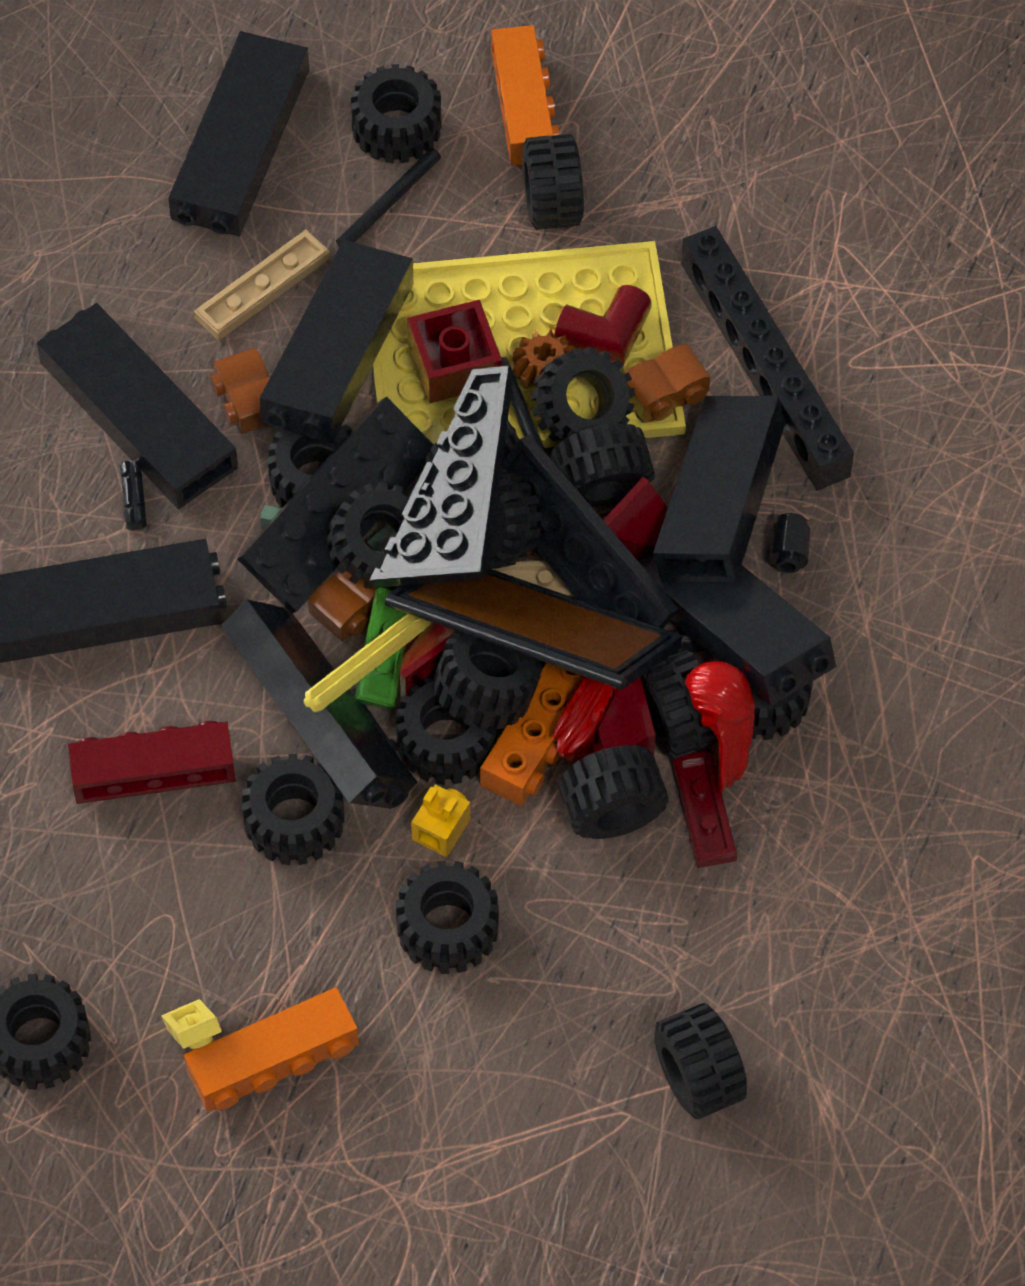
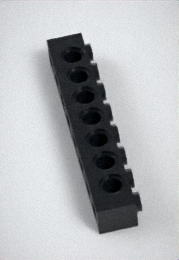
M717 226L683 238L682 267L760 396H779L785 421L782 434L816 491L850 478L854 458L852 448Z

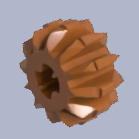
M535 330L532 334V339L522 337L519 342V348H515L513 352V373L516 378L521 379L524 389L535 386L536 390L537 386L533 383L535 378L543 373L541 369L546 364L552 362L553 359L574 350V346H568L565 335L555 339L552 330L546 336H541Z

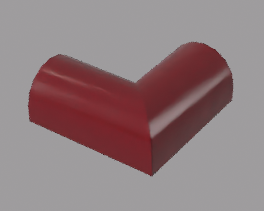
M622 285L618 288L604 317L566 304L559 316L554 338L565 335L568 346H574V349L581 348V350L588 347L597 348V353L606 351L612 354L610 361L614 362L619 359L624 365L651 310V298L646 292L636 286Z

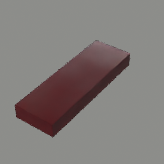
M711 750L690 753L676 759L672 758V767L697 868L736 862L737 852L722 792H719L718 789L719 780Z

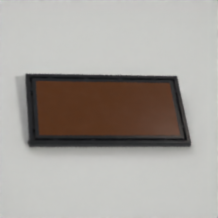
M493 569L487 570L486 579L403 585L388 593L385 599V606L620 690L626 688L680 649L682 635Z

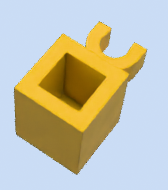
M436 784L434 787L431 786L423 798L422 806L411 822L412 840L447 858L471 820L470 801L455 789L448 788L446 790Z

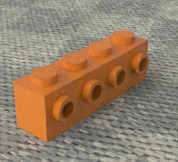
M534 25L491 29V53L510 166L523 165L522 152L526 138L559 135L558 124L551 125L550 119L555 117L553 96H546L545 89H550L548 67L541 68L540 61L545 60L543 39H536Z
M547 663L542 669L541 678L527 713L523 718H519L516 724L512 726L508 724L480 767L481 787L523 807L529 795L536 796L541 789L545 779L543 773L549 764L555 765L560 758L559 752L556 750L557 738L553 739L552 734L559 718L583 678L581 675Z
M337 987L184 1054L186 1070L206 1112L214 1109L225 1110L235 1105L245 1095L254 1091L256 1093H263L272 1089L283 1078L292 1074L294 1076H301L310 1072L321 1061L330 1057L332 1059H339L348 1055L355 1046L359 1045L358 1028Z

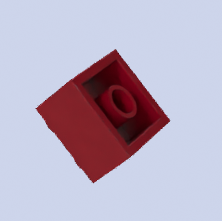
M480 299L407 318L408 345L429 404L460 396L472 369L502 366V358Z

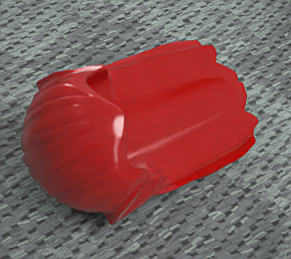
M711 661L704 662L695 667L687 675L685 684L690 693L694 709L702 714L701 724L710 727L718 739L719 792H723L725 787L731 788L734 781L740 780L747 768L749 747L752 743L755 703L750 684L742 671L725 662Z
M583 676L580 685L559 718L552 734L553 739L557 738L556 750L561 758L567 757L568 763L573 761L576 763L590 755L592 744H596L598 741V728L618 691L617 688Z

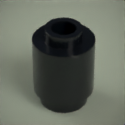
M785 513L778 516L777 522L772 526L769 560L781 572L795 573L808 564L811 529L807 525V519L804 516L796 513Z

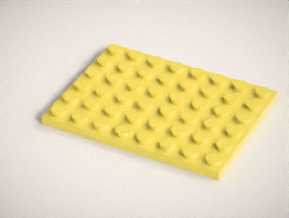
M655 241L413 263L414 284L373 363L376 400L378 403L387 396L435 444L442 431L447 432L456 414L453 408L459 396L429 404L408 345L407 318L479 299L500 356L508 358L513 370V352L515 348H519V342L522 337L532 339V334L535 330L541 336H546L550 330L555 335L559 316L566 304L604 317L620 286H636L649 295L652 307L620 371L623 374L641 362L655 359L661 353L673 347ZM573 377L567 387L568 404L578 416L591 420L598 411V394L588 381L579 377ZM516 378L544 447L558 446L562 440L559 439L554 442L548 438L551 431L548 428L541 431L537 425L542 421L540 415L533 416L531 408L537 406V401L531 400V392L535 390V386L524 389L521 379ZM510 405L508 421L516 429V434L521 439L524 436ZM683 406L676 407L669 417L661 421L654 420L644 423L635 409L633 413L626 415L629 419L627 424L640 427L645 438L684 435L686 431Z

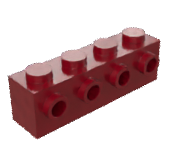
M204 721L197 726L183 728L167 726L154 732L140 734L137 732H125L118 737L104 739L88 737L75 743H68L72 784L77 804L236 782L228 721L219 723L216 721Z

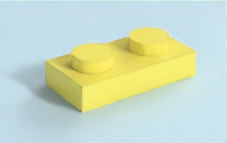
M200 999L161 1015L167 1031L183 1049L190 1047V1049L203 1047L213 1041L212 1036L222 1032L216 1016Z

